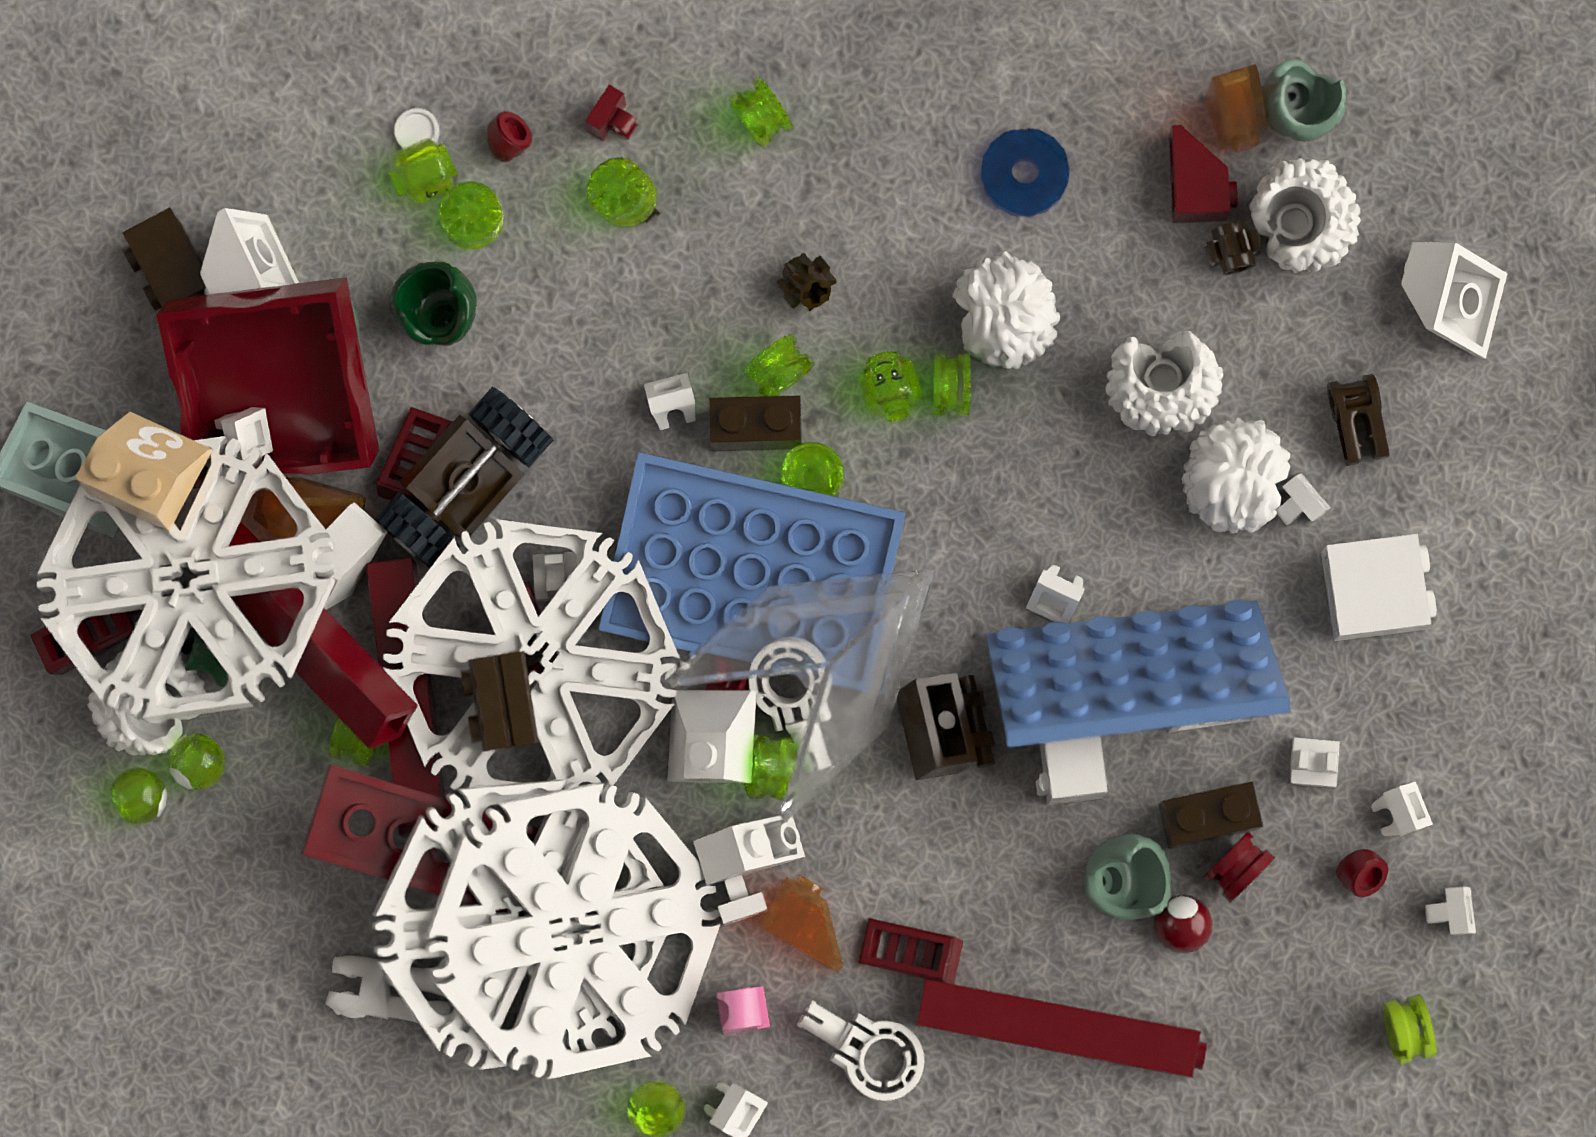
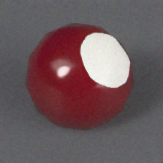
M1191 895L1171 897L1168 901V906L1160 914L1155 915L1154 929L1158 940L1167 949L1176 953L1188 954L1199 950L1208 942L1212 933L1213 919L1209 909L1201 900Z

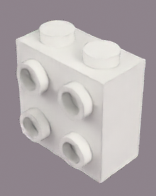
M1418 534L1326 545L1321 551L1334 641L1425 630L1431 625V617H1436L1435 595L1433 590H1426L1424 572H1429L1430 570L1429 554L1426 545H1419Z

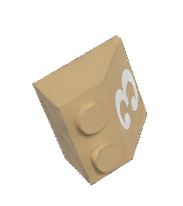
M129 412L97 437L75 479L89 495L170 531L212 450L194 440Z

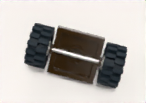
M493 386L468 413L471 419L488 433L489 437L486 438L466 418L459 415L399 482L426 508L422 511L407 497L398 492L374 519L394 537V540L413 557L416 556L429 569L453 539L435 522L439 523L441 521L460 539L461 533L465 531L471 536L525 475L501 451L506 449L514 458L529 468L554 441L547 431L539 426L540 424L526 411Z

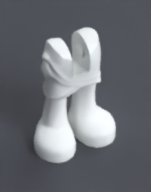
M363 956L334 957L332 973L343 974L349 978L362 977L359 995H354V992L348 991L340 993L328 992L325 1005L333 1009L335 1014L349 1018H362L369 1015L388 1020L390 1017L418 1023L403 999L391 995L390 986H394L376 962V960L386 961L388 959L379 960ZM444 957V959L439 963L437 967H440L445 963L446 957ZM410 967V976L420 991L444 996L433 982L447 980L452 976L451 974L439 978L430 974L429 969L431 968ZM427 1000L432 1009L438 1014H448L454 1009L450 1002ZM450 1033L446 1036L442 1043H445L446 1039L451 1036Z

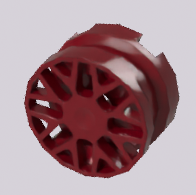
M1249 831L1204 875L1208 882L1212 878L1219 880L1217 884L1223 889L1222 895L1230 903L1275 859L1267 849L1261 851L1256 845L1253 846V843L1250 841L1253 835Z

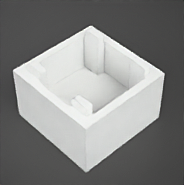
M1100 736L1039 743L1043 773L1036 780V790L1038 796H1046L1047 805L1102 799L1108 792Z

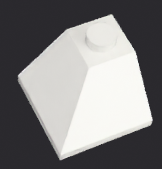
M224 208L217 212L200 272L206 286L204 290L205 295L299 283L267 214Z
M1412 242L1408 260L1404 267L1401 285L1425 328L1473 356L1486 359L1507 273L1457 243Z
M677 690V696L672 697V704L674 705L671 708L667 781L751 783L756 691Z

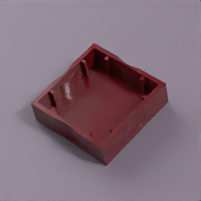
M347 277L170 299L156 314L169 377L179 400L181 435L191 440L224 436L223 429H216L214 420L226 414L241 412L251 407L265 408L273 451L268 453V455L282 474L312 475L371 467L380 449ZM204 465L193 489L201 488L209 471L207 466Z

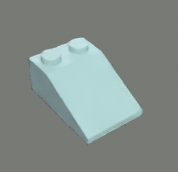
M26 401L0 452V489L64 518L80 485L75 477L97 437L106 430ZM98 513L91 517L86 528L113 538L118 525L109 514Z

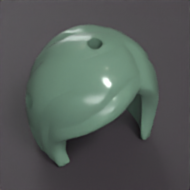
M1289 59L1279 64L1267 76L1259 91V104L1261 110L1265 113L1267 122L1280 135L1290 137L1295 141H1314L1329 133L1341 121L1346 111L1347 89L1343 80L1338 81L1327 75L1316 74L1303 61ZM1290 92L1293 94L1292 100L1288 98Z
M1139 834L1118 835L1101 843L1091 853L1086 864L1084 890L1089 903L1101 914L1121 920L1142 919L1160 914L1168 906L1171 893L1170 865L1165 851L1155 841Z

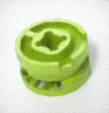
M1422 995L1408 996L1406 1002L1398 1003L1396 1000L1382 1002L1383 1020L1389 1044L1395 1060H1398V1065L1411 1063L1412 1057L1421 1056L1422 1059L1436 1057L1437 1046L1434 1029Z

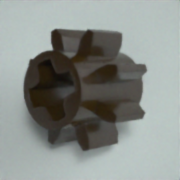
M1235 221L1218 226L1211 231L1213 240L1206 242L1207 246L1204 247L1210 267L1221 264L1223 274L1232 275L1256 266L1254 256L1261 254L1260 250L1263 249L1257 229L1246 232L1244 222Z
M801 253V256L795 257L784 264L783 278L777 280V285L784 292L783 297L793 309L802 303L809 311H812L813 308L821 306L830 299L831 286L836 284L837 280L829 271L830 266L821 255L812 262L805 253Z

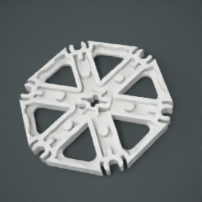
M226 436L194 440L211 448L212 452L205 463L209 471L181 530L173 523L170 531H167L89 495L79 485L37 573L42 579L37 582V588L41 592H56L53 602L38 605L39 611L43 615L52 618L40 619L101 702L106 705L108 698V705L113 710L118 711L121 702L125 698L133 697L134 705L131 708L130 715L138 720L142 717L146 722L254 707L246 699L245 689L259 702L265 700L263 694L259 691V682L264 678L270 677L280 688L284 686L283 677L275 669L277 665L282 666L290 679L292 678L334 586L335 580L333 577H330L336 573L332 563L323 565L316 563V558L320 553L333 551V545L329 540L320 539L331 538L269 455L265 453L263 460V453L254 446L247 459L238 460L237 454L240 451L241 444L234 438L230 441ZM266 489L272 491L297 524L296 535L292 538L228 547L252 495L259 490ZM98 513H107L112 517L142 558L76 569L72 565V556L91 517ZM189 567L193 574H200V576L190 580V587L184 589L179 582H173L172 580L182 576L183 568ZM317 576L322 577V578H324V577H329V578H326V579H316ZM213 588V590L201 591L202 589ZM288 588L299 589L304 595L303 606L286 642L278 647H270L263 642L230 598L232 596ZM143 609L116 669L111 671L102 669L78 636L77 630L80 622L87 617ZM193 626L228 673V682L218 692L171 697L165 690V682L189 630Z
M496 519V522L501 528L502 539H496V531L490 522L483 524L484 530L487 533V540L481 545L474 544L470 540L467 531L462 532L461 541L468 552L465 554L461 553L454 537L389 622H398L408 626L407 632L393 628L387 630L386 634L388 637L399 638L403 643V650L400 654H384L383 660L388 663L397 664L402 662L403 669L390 670L384 667L383 669L418 705L407 726L424 766H426L428 760L434 754L439 752L442 758L436 760L433 764L431 773L436 776L443 766H454L457 771V777L450 785L453 790L461 787L466 775L471 776L468 788L520 783L496 780L488 774L486 764L495 750L482 752L481 743L472 744L468 716L476 715L474 702L450 733L439 736L432 733L426 723L413 692V683L422 674L461 678L460 670L469 669L467 661L469 659L524 651L526 654L532 655L539 651L546 642L548 646L542 653L543 657L540 660V664L544 667L543 672L538 674L533 671L528 675L530 685L534 680L537 682L531 690L538 739L551 770L550 776L546 781L567 780L562 788H565L569 782L579 785L587 781L594 784L601 782L596 777L601 772L607 783L614 785L674 705L664 704L655 700L657 694L666 698L677 696V690L665 689L661 685L660 678L665 672H680V667L676 664H661L660 658L673 657L676 659H680L639 560L634 569L625 575L622 569L630 564L633 555L627 552L620 562L610 561L607 557V550L614 542L610 537L600 544L598 552L593 551L592 548L596 539L603 534L598 532ZM522 543L568 548L574 552L577 559L575 569L539 616H537L513 559L515 548ZM455 571H462L471 578L494 635L430 627L423 620V608L449 574ZM625 592L632 596L649 635V645L643 652L632 653L576 645L615 593ZM534 634L538 636L531 646L527 645ZM556 651L559 652V655L555 658V660L552 663L549 662ZM569 691L634 700L639 705L640 717L612 754L603 756L594 751Z
M564 779L457 789L463 795L466 807H463L459 797L452 793L447 794L446 798L452 806L451 814L446 818H441L434 808L429 807L426 809L428 819L436 825L433 830L426 825L423 816L419 815L372 914L374 916L382 914L392 915L391 921L387 919L376 920L372 923V928L375 930L388 929L392 935L391 941L387 945L374 947V953L381 956H391L395 953V957L386 961L376 960V962L435 1048L440 1051L443 1040L450 1033L451 1036L446 1039L443 1045V1053L452 1057L459 1044L467 1043L469 1053L465 1058V1063L472 1067L478 1063L481 1057V1049H484L482 1060L477 1065L479 1069L505 1067V1065L499 1061L455 1008L448 1014L436 1013L412 980L410 967L414 960L446 956L444 951L428 952L425 948V945L430 941H444L445 936L425 938L435 908L411 909L405 902V891L422 855L428 849H441L451 862L461 833L466 835L468 841L473 846H477L479 841L474 840L469 835L467 827L473 824L482 834L488 833V829L482 822V814L487 807L496 805L499 802L559 791L567 781ZM569 782L564 789L579 787V785ZM579 808L544 814L543 821L532 842L564 881L566 880L587 820L586 813ZM632 839L624 861L629 871V880L623 888L614 890L612 897L664 886ZM481 865L471 872L467 887L478 904L459 906L457 920L462 927L468 928L516 918L519 916V911H524V915H529L489 866ZM507 909L508 912L496 913V910ZM595 910V911L586 912L585 915H586V914L595 913L596 910ZM557 918V919L549 920V922L557 921V920H559V919ZM571 918L570 927L563 929V932L551 934V936L560 934L571 937L573 942L579 941V933L585 931L586 928L596 927L597 925L587 926L579 924L575 921V918ZM666 936L633 942L634 953L631 961L646 979ZM563 946L555 947V948H554V951H556V950H561V949H563L564 947H563ZM536 963L480 975L471 982L470 994L499 1029L525 974L531 979ZM584 979L563 1036V1045L571 1053L581 1052L577 1044L578 1039L585 1049H596L595 1044L591 1040V1035L597 1028H602L608 1037L615 1038L617 1036L616 1029L607 1021L609 1016L616 1021L619 1029H624V1026ZM514 1047L511 1049V1051L509 1052V1054H508V1056H507L506 1066H509V1061H508V1059H509L510 1053L515 1049ZM532 1055L525 1056L521 1060L520 1065L534 1063V1057Z
M599 782L496 803L507 816L506 821H504L503 816L498 811L488 808L485 812L492 819L493 827L486 834H482L473 824L467 827L469 835L474 840L479 841L476 847L468 841L465 834L461 833L425 934L427 939L434 936H445L444 941H430L425 945L428 952L444 951L446 955L445 963L440 967L429 969L430 974L439 978L452 975L449 979L442 982H433L502 1064L506 1066L507 1056L514 1047L515 1049L510 1053L508 1059L509 1067L518 1070L521 1060L527 1055H532L535 1062L531 1074L539 1078L545 1073L547 1059H549V1065L544 1077L552 1079L650 1057L651 1055L644 1050L641 1039H643L648 1047L659 1051L662 1047L656 1041L654 1035L658 1027L666 1026L667 1030L674 1035L680 1032L676 1022L668 1018L671 1012L677 1016L681 1024L686 1025L721 924L714 922L709 925H701L702 919H716L720 916V912L715 908L707 910L701 908V898L706 894L715 893L716 888L707 884L695 887L697 882L705 879L699 861L646 798L641 797L640 807L634 814L633 812L639 804V794L629 792L625 804L618 807L614 803L617 787L607 784L603 789L601 802H599L600 790L605 783ZM579 808L586 813L587 820L566 880L564 881L528 838L526 826L529 820L535 816ZM641 832L651 834L679 869L678 880L673 885L612 897L632 839ZM478 866H489L529 915L468 928L462 927L457 920V911L471 872ZM595 910H596L595 913H591V914H586V915H585L586 912H590V911H595ZM557 918L559 919V920H557V921L549 922V920H553V919H557ZM571 918H575V921L579 924L587 926L597 925L596 927L586 928L585 931L579 933V941L575 943L568 936L560 934L551 936V934L563 932V929L570 927ZM684 933L691 940V951L678 988L670 995L659 994L619 947V945ZM601 938V941L590 943L589 941L592 939ZM559 946H563V947H564V948L561 949V950H556V951H554V948H555V947H559ZM536 963L514 1028L510 1030L499 1029L470 994L471 982L480 975ZM584 979L624 1026V1035L614 1045L571 1053L563 1045V1036Z

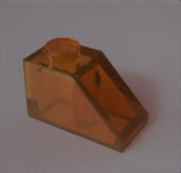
M1256 64L1212 77L1204 102L1220 149L1224 150L1233 147L1234 152H1242L1256 147L1260 144L1259 138L1264 137L1268 128L1260 77Z
M285 477L325 530L354 502L361 509L364 510L367 498L362 494L302 477ZM266 489L259 490L253 519L278 539L294 537L297 532L295 520L272 491Z
M799 875L796 882L786 877L759 923V927L840 973L844 964L827 900L820 897L823 888Z

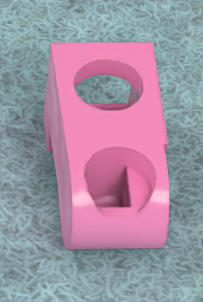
M764 986L716 993L724 1035L770 1028Z

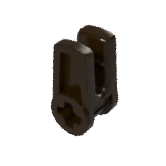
M1374 374L1363 375L1361 381L1341 385L1338 381L1328 382V400L1332 417L1337 425L1345 465H1356L1362 458L1360 451L1362 444L1358 441L1355 416L1361 417L1364 421L1367 434L1365 440L1369 443L1372 458L1376 460L1388 458L1390 453L1381 413V397ZM1362 396L1361 398L1346 400V398Z

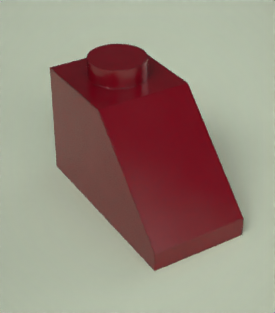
M1172 125L1169 133L1173 223L1227 221L1230 208H1237L1238 204L1237 182L1229 181L1228 166L1182 125Z

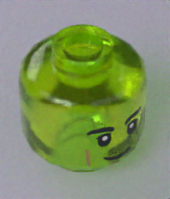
M429 138L422 139L397 151L393 156L396 169L388 172L399 197L408 193L410 199L416 204H423L449 192L453 187L452 177L458 175L444 143L437 145Z
M886 351L873 355L866 361L865 366L859 373L858 383L865 408L873 416L885 417V420L888 422L901 421L909 417L911 410L921 401L922 389L915 365L909 358L900 356L898 352Z

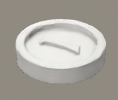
M414 108L405 111L399 116L395 123L394 133L397 142L403 149L412 153H422L431 149L437 142L439 125L436 118L429 111Z

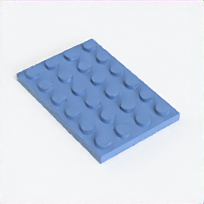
M638 452L614 562H620L623 556L630 552L633 555L632 561L626 568L622 569L623 573L627 575L634 569L639 560L675 648L753 665L758 655L770 644L781 640H798L809 644L821 654L828 668L829 683L866 691L906 512ZM625 592L615 593L603 608L599 630L649 642L648 632L632 596ZM781 650V651H777L776 653H777V654H781V653H785L786 651H785V650ZM793 650L791 653H797L805 657L801 664L793 660H783L775 663L771 669L809 678L805 667L811 663L816 677L819 676L814 663L804 654ZM769 657L765 658L760 667L766 668L772 659Z
M1233 600L1223 605L1206 607L1190 605L1174 611H1142L1133 616L1117 618L1100 616L1090 621L1069 623L1068 625L1063 622H1052L1043 627L1027 629L1011 627L1002 629L999 632L986 633L988 654L1008 747L1290 713L1289 694L1257 600Z

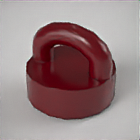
M501 112L487 126L489 148L493 155L501 162H509L513 158L520 156L532 143V134L529 126L515 113Z
M1368 849L1356 850L1348 854L1338 864L1336 869V876L1343 885L1355 896L1361 898L1376 893L1383 886L1388 875V864L1376 852Z

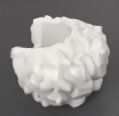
M1300 158L1298 160H1290L1288 163L1281 161L1277 166L1269 169V174L1262 178L1256 188L1257 194L1249 205L1252 211L1251 218L1258 233L1269 236L1266 247L1267 255L1270 259L1279 263L1281 269L1292 270L1293 273L1306 269L1317 272L1321 267L1336 266L1340 263L1342 257L1348 253V245L1357 243V236L1359 235L1357 226L1361 219L1358 217L1360 208L1355 203L1356 194L1351 192L1350 187L1346 186L1347 181L1345 177L1338 175L1335 166L1329 164L1328 160L1318 162L1316 159L1306 158L1304 160Z
M1002 251L1001 256L986 257L976 264V268L965 269L963 276L957 280V287L952 296L961 308L969 311L961 323L962 340L965 345L964 350L973 358L981 360L982 363L992 367L1002 366L1008 369L1012 367L1019 369L1021 364L1027 365L1035 361L1036 356H1042L1045 349L1054 344L1053 340L1057 337V331L1053 326L1060 321V314L1056 312V307L1054 306L1056 300L1054 293L1051 292L1052 282L1041 274L1040 267L1032 261L1019 260L1016 257H1011L1007 251Z
M1185 331L1183 334L1175 336L1174 339L1167 340L1159 352L1149 345L1139 344L1135 337H1128L1112 354L1113 370L1109 371L1106 376L1109 380V383L1106 385V394L1110 397L1108 400L1109 405L1113 406V409L1120 413L1121 420L1125 425L1133 430H1145L1150 436H1156L1157 433L1169 435L1171 431H1182V433L1192 431L1195 423L1200 425L1205 422L1206 417L1211 413V408L1218 404L1217 396L1222 393V367H1218L1219 365L1216 362L1214 353L1209 350L1205 343L1200 342L1199 338L1194 336L1191 331Z
M1237 417L1232 422L1222 421L1218 425H1213L1201 431L1199 437L1192 441L1190 445V459L1184 464L1186 473L1181 478L1182 483L1185 485L1183 492L1187 495L1189 512L1199 514L1200 519L1207 526H1211L1212 530L1216 532L1229 530L1233 534L1237 533L1239 529L1247 530L1249 533L1257 531L1275 518L1277 514L1275 510L1280 506L1281 497L1275 484L1288 477L1290 465L1287 461L1290 459V453L1280 446V437L1273 431L1265 428V421L1250 420L1245 423Z
M124 651L118 653L115 660L106 665L108 671L116 669ZM181 651L165 682L167 694L171 697L205 694V682L196 675L197 670H185L188 658ZM95 692L90 693V703L87 704L90 711L93 712L92 719L93 723L97 725L96 730L100 732L104 739H107V745L115 747L117 751L125 750L133 756H144L146 753L150 755L167 753L182 735L181 720H189L198 716L192 715L146 722L142 717L138 720L130 715L131 708L134 705L133 697L125 698L121 702L118 711L108 705V698L105 705Z

